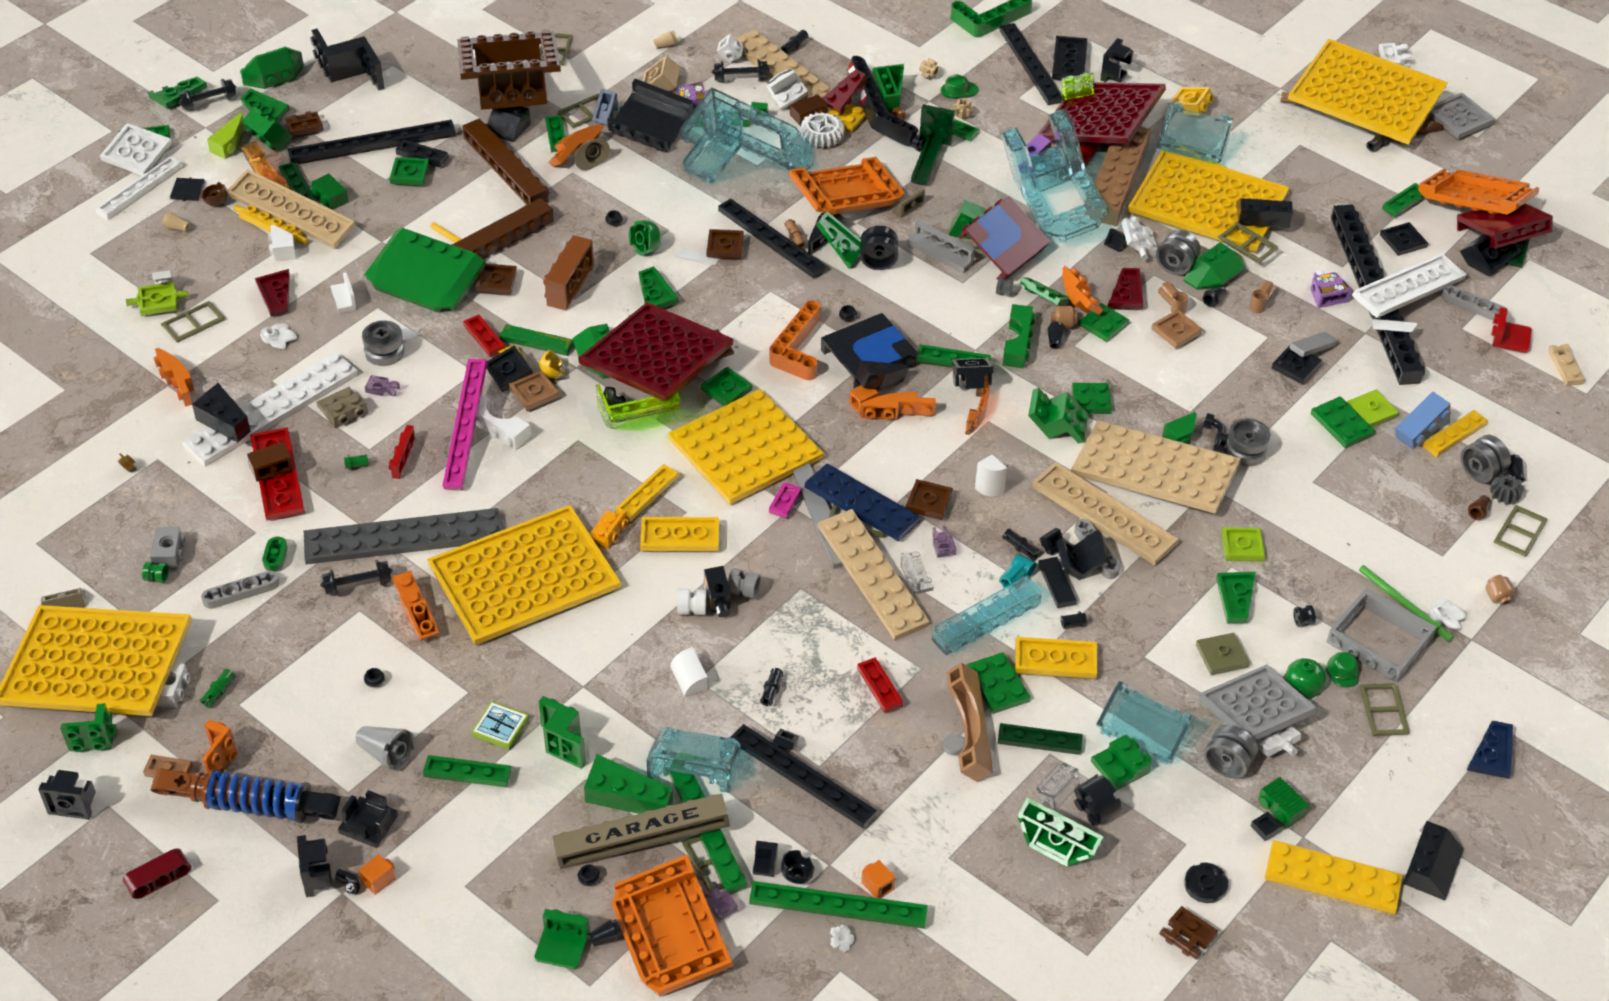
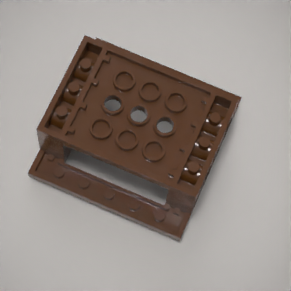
M543 30L539 33L528 31L525 34L514 32L509 35L494 34L489 37L479 35L477 38L465 36L457 39L461 80L478 78L481 110L547 104L544 73L561 72L554 31ZM539 44L542 47L544 61H541ZM473 50H475L476 66L474 65Z

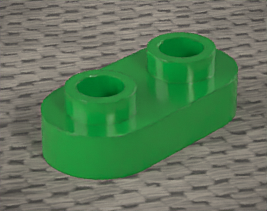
M272 537L266 544L262 562L264 568L268 571H276L283 566L288 549L286 540L283 537Z

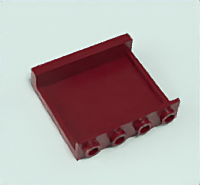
M1526 203L1507 215L1501 213L1490 214L1486 210H1471L1457 214V231L1468 228L1476 229L1490 236V247L1496 249L1552 232L1553 215Z

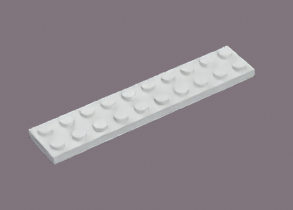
M333 352L241 406L240 408L248 417L251 432L240 442L237 443L219 432L206 427L182 441L183 446L204 466H207L251 440L250 434L266 431L358 376V371L337 352Z

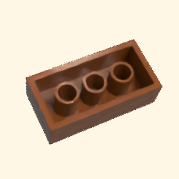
M573 235L566 242L564 250L559 253L557 261L552 264L548 275H545L543 280L545 285L544 297L546 298L547 306L567 311L594 267L593 242L591 239Z

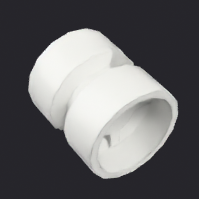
M678 589L677 614L689 615L690 612H693L694 615H706V589H695L694 592H691L690 589Z

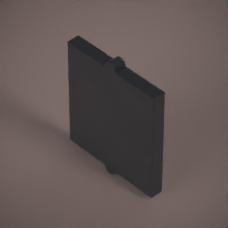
M192 177L176 178L170 199L198 201L205 180Z

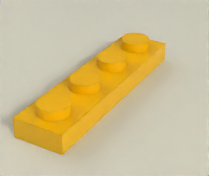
M1473 410L1424 441L1423 447L1435 457H1438L1485 427L1488 420Z
M663 464L615 508V514L619 515L622 510L627 511V519L631 522L679 478V473Z

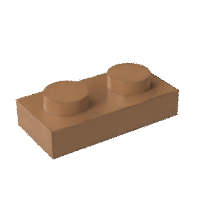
M151 754L143 773L144 776L154 778L157 768L190 773L193 765L189 760Z

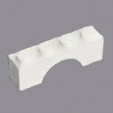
M483 394L481 395L476 425L480 429H484L492 437L498 438L506 446H510L515 450L531 439L530 424L517 416L509 419H500L490 414V399Z

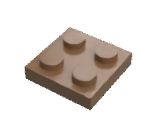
M1176 310L1152 324L1151 328L1175 349L1198 337L1203 331L1199 325L1180 310Z
M542 371L509 384V389L526 411L559 398L558 390Z

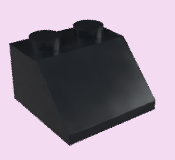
M523 106L492 109L487 125L492 132L496 133L497 137L513 143L531 125L530 109Z

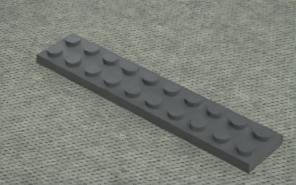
M499 508L303 530L305 564L459 547L501 531Z

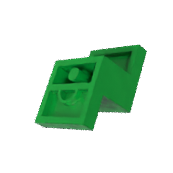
M1039 387L1033 389L1028 416L1048 439L1068 432L1077 443L1083 442L1088 413L1078 404L1077 400L1069 392L1049 399L1047 394Z
M542 696L539 700V710L546 753L582 769L586 764L584 738L581 737L579 711L573 707H567L555 699Z

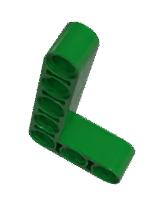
M1009 0L981 14L975 12L965 3L955 1L951 4L950 18L970 35L982 37L999 29L1002 25L1010 24L1029 15L1032 10L1033 0Z

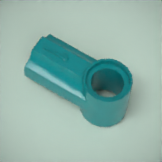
M1017 554L1012 560L1010 567L1000 576L999 582L1006 590H1013L1025 577L1029 578L1033 574L1036 563L1021 554Z

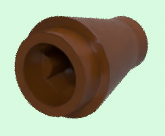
M1482 495L1471 503L1468 507L1469 516L1475 520L1483 519L1487 515L1490 498Z

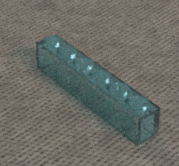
M1026 576L932 628L931 640L946 656L952 652H957L966 644L973 643L984 634L987 635L993 629L1005 625L1011 619L1020 617L1029 609L1036 608L1041 603L1042 590Z

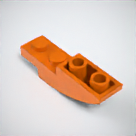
M593 125L583 128L560 140L554 146L558 152L549 161L552 167L562 166L567 162V157L574 154L586 141L598 138L602 134L600 131L604 128V125Z
M1064 266L1062 268L1063 283L1071 302L1086 313L1091 310L1100 315L1103 309L1098 305L1100 302L1091 296L1092 294L1089 291L1092 288L1087 284L1088 280L1080 275V272L1074 267L1070 269Z
M155 348L156 356L153 358L156 367H160L158 370L161 379L165 378L168 385L172 384L174 389H178L176 390L179 401L183 400L185 407L192 405L190 392L194 391V386L188 370L172 354L160 348Z
M898 392L877 396L861 403V418L898 420V415L935 416L936 398L917 397V392Z
M412 571L392 576L401 605L420 641L439 635L440 632L426 600L423 599Z

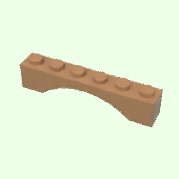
M961 662L947 671L946 674L948 688L959 707L964 724V746L958 755L960 771L962 774L978 782L992 774L993 768L978 672Z

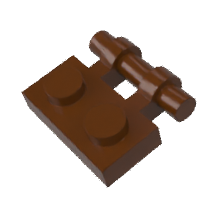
M308 111L297 116L294 114L291 117L285 118V123L292 137L324 130L317 111Z
M1181 906L1169 919L1168 925L1173 929L1169 931L1163 927L1159 935L1165 938L1167 943L1170 945L1174 944L1182 950L1184 955L1187 957L1190 955L1197 960L1201 952L1195 949V947L1198 945L1205 950L1217 936L1218 930ZM1182 934L1189 939V942H1185L1178 936Z

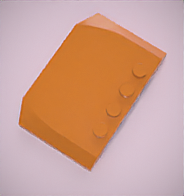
M877 157L863 158L861 164L811 172H807L806 168L803 167L790 169L789 176L816 212L825 213L827 211L830 214H841L890 206L902 199L905 193Z
M1446 169L1440 170L1421 182L1418 189L1425 198L1437 200L1441 204L1451 203L1457 207H1471L1475 211L1486 210L1490 214L1501 213L1506 215L1515 211L1539 193V187L1532 189L1530 184L1526 182L1464 170H1456L1450 173L1446 172Z
M687 854L615 883V896L612 900L613 910L641 982L659 997L734 966Z

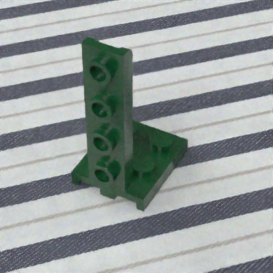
M922 105L920 134L924 136L926 141L912 173L911 182L927 185L943 144L952 145L955 110Z

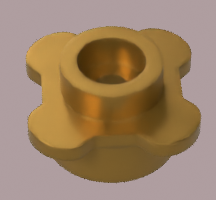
M121 453L119 454L121 458L118 460V463L128 472L132 468L137 470L133 465L135 461L128 454L126 456H123Z

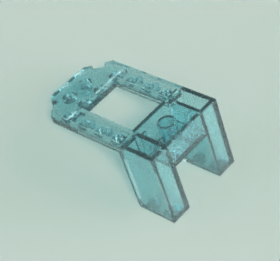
M712 87L680 128L681 140L695 145L683 160L684 172L711 184L715 182L740 148L757 154L761 158L768 159L774 164L781 165L789 171L790 169L803 167L808 170L814 163L811 143L798 134L800 131L796 126ZM742 119L751 121L757 126L779 134L781 149L744 133Z
M1065 109L1048 115L1056 143L1054 148L1030 157L1027 145L1017 127L1001 133L1014 182L1040 230L1048 238L1056 236L1059 237V240L1066 241L1099 228L1102 218L1106 217L1109 211L1085 169L1075 126ZM1072 181L1084 204L1053 216L1041 192Z

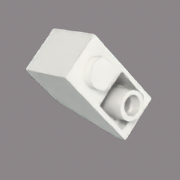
M271 225V233H268L269 243H272L269 244L270 255L274 254L275 261L296 259L293 234L275 225Z

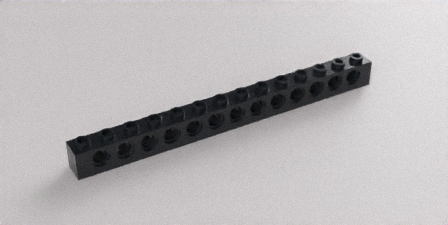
M1354 205L1333 206L1330 219L1358 287H1364L1384 278L1383 269L1379 266L1378 257L1374 254L1373 246L1370 245L1368 234L1364 231L1363 222L1360 221L1359 213ZM1399 309L1378 318L1370 313L1372 319L1404 322ZM1376 329L1399 385L1420 384L1422 376L1425 375V368L1421 365L1419 353H1416L1414 342L1410 339L1409 332Z

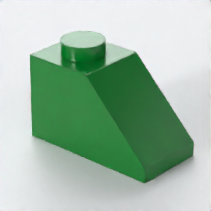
M1193 412L1164 424L1162 437L1190 445L1197 413Z

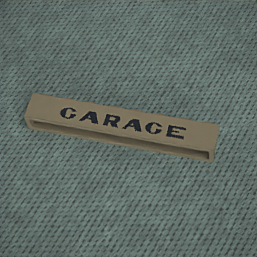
M721 793L697 800H689L677 805H668L665 808L649 810L633 816H625L613 821H605L593 826H585L569 832H561L552 837L560 869L729 827L730 824Z

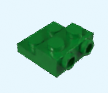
M1125 734L1110 742L1109 748L1092 756L1091 762L1117 791L1149 774L1152 759L1147 752H1141L1135 738L1130 739Z

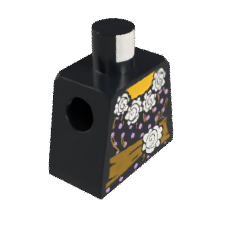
M724 566L704 569L703 589H706V600L710 612H717L719 617H725L730 613L731 593Z

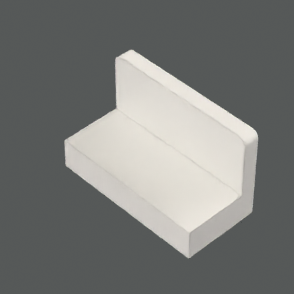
M346 272L343 273L344 283L331 286L339 314L356 310L354 293Z

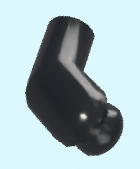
M338 869L335 879L345 883V890L348 894H357L360 890L358 876Z

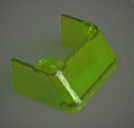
M596 385L598 409L605 425L612 429L674 415L681 406L678 392L667 402L656 397H648L609 406L600 385Z

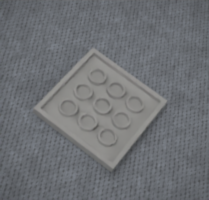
M1267 664L1199 693V701L1226 725H1234L1244 729L1252 735L1255 741L1315 715L1317 709L1316 706Z

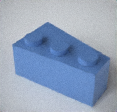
M1433 391L1395 427V437L1412 449L1421 445L1425 440L1450 423L1451 403Z

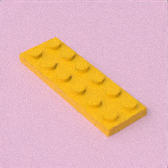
M1273 840L1264 879L1395 915L1403 874Z

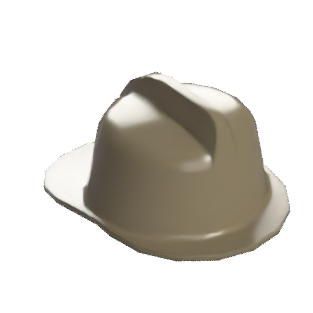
M600 138L586 141L575 153L576 166L581 170H589L603 163L610 154L609 144Z

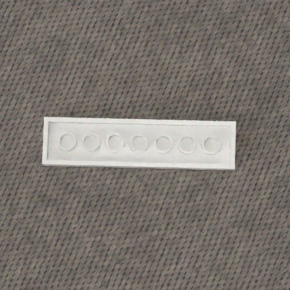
M1440 253L1355 290L1352 296L1369 310L1372 315L1378 318L1442 290L1448 285L1460 282L1465 279L1467 274L1443 253Z

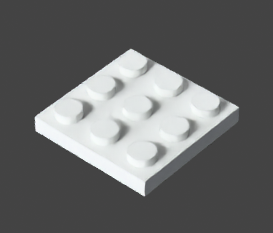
M127 123L102 152L100 159L133 173L144 175L151 170L172 142L170 138Z

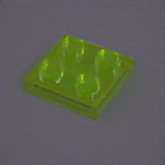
M1083 73L1078 76H1067L1062 79V100L1095 94L1094 73Z

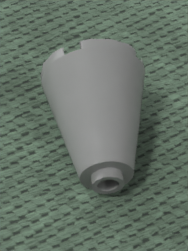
M363 726L357 731L355 736L356 744L391 770L397 771L404 768L411 760L412 756L409 755L411 749H415V738L412 732L406 729Z

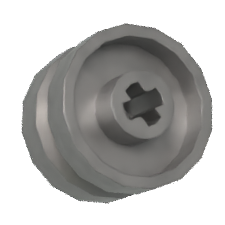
M1174 230L1167 235L1157 249L1156 259L1158 264L1167 272L1183 275L1190 270L1201 254V246L1195 236L1189 232Z
M381 320L369 324L362 331V342L367 361L378 366H389L401 360L404 355V342L399 325L388 320Z
M1251 418L1235 421L1230 426L1225 448L1227 455L1240 458V465L1253 466L1261 463L1266 457L1271 436L1269 428L1264 423Z
M1490 434L1483 435L1475 442L1466 446L1460 455L1461 464L1466 473L1480 483L1489 482L1507 470L1511 463L1510 453L1506 445L1499 438Z
M1222 725L1216 729L1212 740L1204 749L1203 756L1208 766L1216 773L1227 778H1241L1246 774L1250 763L1257 755L1258 745L1252 735L1244 729L1234 725Z

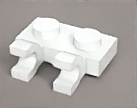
M1395 43L1379 44L1378 50L1381 58L1410 67V62L1406 60H1411V54H1406V51H1404L1408 50L1407 44L1396 46Z

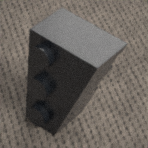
M216 383L192 404L195 419L198 422L237 443L251 432L247 415L219 383Z

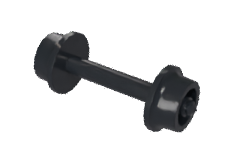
M757 59V67L724 68V63L721 61L714 64V70L711 73L714 74L715 80L724 82V75L757 73L758 81H760L762 78H768L770 68L767 67V61H760V59Z
M221 79L222 87L192 96L188 89H185L184 92L178 94V103L181 104L183 110H194L193 102L223 93L226 99L230 100L231 97L236 96L237 86L234 85L232 79Z
M375 560L376 570L334 578L332 569L329 573L322 575L323 582L320 586L325 588L326 595L335 594L336 596L338 595L336 586L376 577L379 578L380 586H383L385 582L391 581L390 573H392L393 569L389 568L387 561L379 562L378 560Z

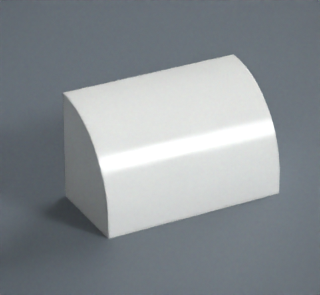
M993 455L978 462L975 489L986 496H1000L1004 494L1007 467Z
M693 647L676 655L670 667L684 696L687 697L708 690V677Z

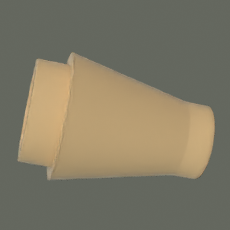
M669 30L658 38L653 39L655 47L659 48L673 46L675 43H678L674 30Z
M167 212L163 217L162 225L167 229L187 232L190 222L185 221L173 212Z

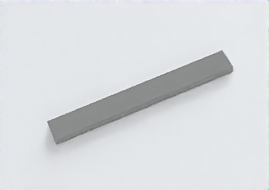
M808 463L794 470L793 477L797 486L801 487L802 498L833 569L843 567L844 565L818 528V522L827 519L831 511L824 498L804 488L805 482L814 475L811 465Z

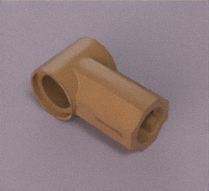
M1271 281L1261 282L1257 290L1253 291L1249 305L1251 311L1262 313L1265 310V306L1276 288Z
M1169 282L1163 283L1158 289V293L1171 306V312L1180 310L1185 314L1187 311L1188 295L1185 292L1178 291Z

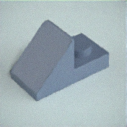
M601 89L592 121L608 125L607 119H611L613 110L618 111L617 93Z

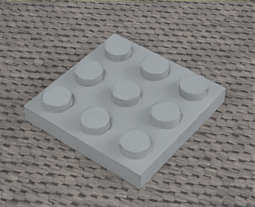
M1463 93L1436 103L1428 115L1435 122L1443 124V128L1457 139L1490 126L1495 122V118Z

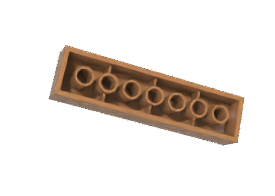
M1140 127L1129 144L1111 143L1109 145L1086 202L1084 219L1113 226L1118 225L1148 148L1151 129Z

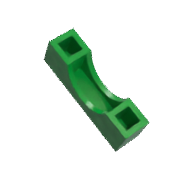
M1012 304L1009 329L1019 336L1006 340L1002 366L1024 369L1025 361H1029L1030 351H1027V349H1031L1032 339L1029 337L1033 336L1034 326L1031 325L1035 324L1036 314H1032L1033 307Z

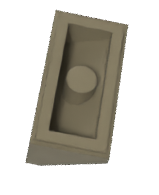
M922 188L901 202L893 210V213L903 217L924 203L925 189Z
M82 588L42 596L41 605L84 608Z

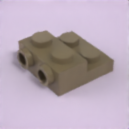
M350 387L317 401V407L334 428L340 427L368 413L367 404L358 392L354 393Z

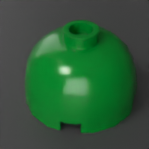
M649 220L635 221V224L629 229L630 245H634L636 249L634 252L638 255L653 253L661 244L662 235L659 227Z
M1300 658L1288 666L1284 680L1306 699H1312L1315 695L1322 693L1326 683L1324 669L1317 661L1310 658Z

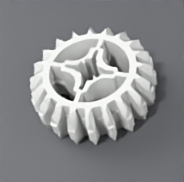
M815 112V115L809 114V117H805L800 127L802 140H805V143L810 146L822 147V149L839 144L843 140L845 132L844 124L840 117H835V114L829 115V112L826 114L823 112L820 114Z

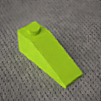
M243 113L236 115L207 139L211 153L226 159L236 151L245 128V124L241 122L244 119Z

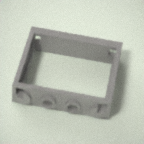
M1366 587L1330 629L1326 643L1342 652L1351 653L1357 661L1397 683L1432 641L1437 627ZM1363 608L1420 639V642L1400 666L1342 633Z

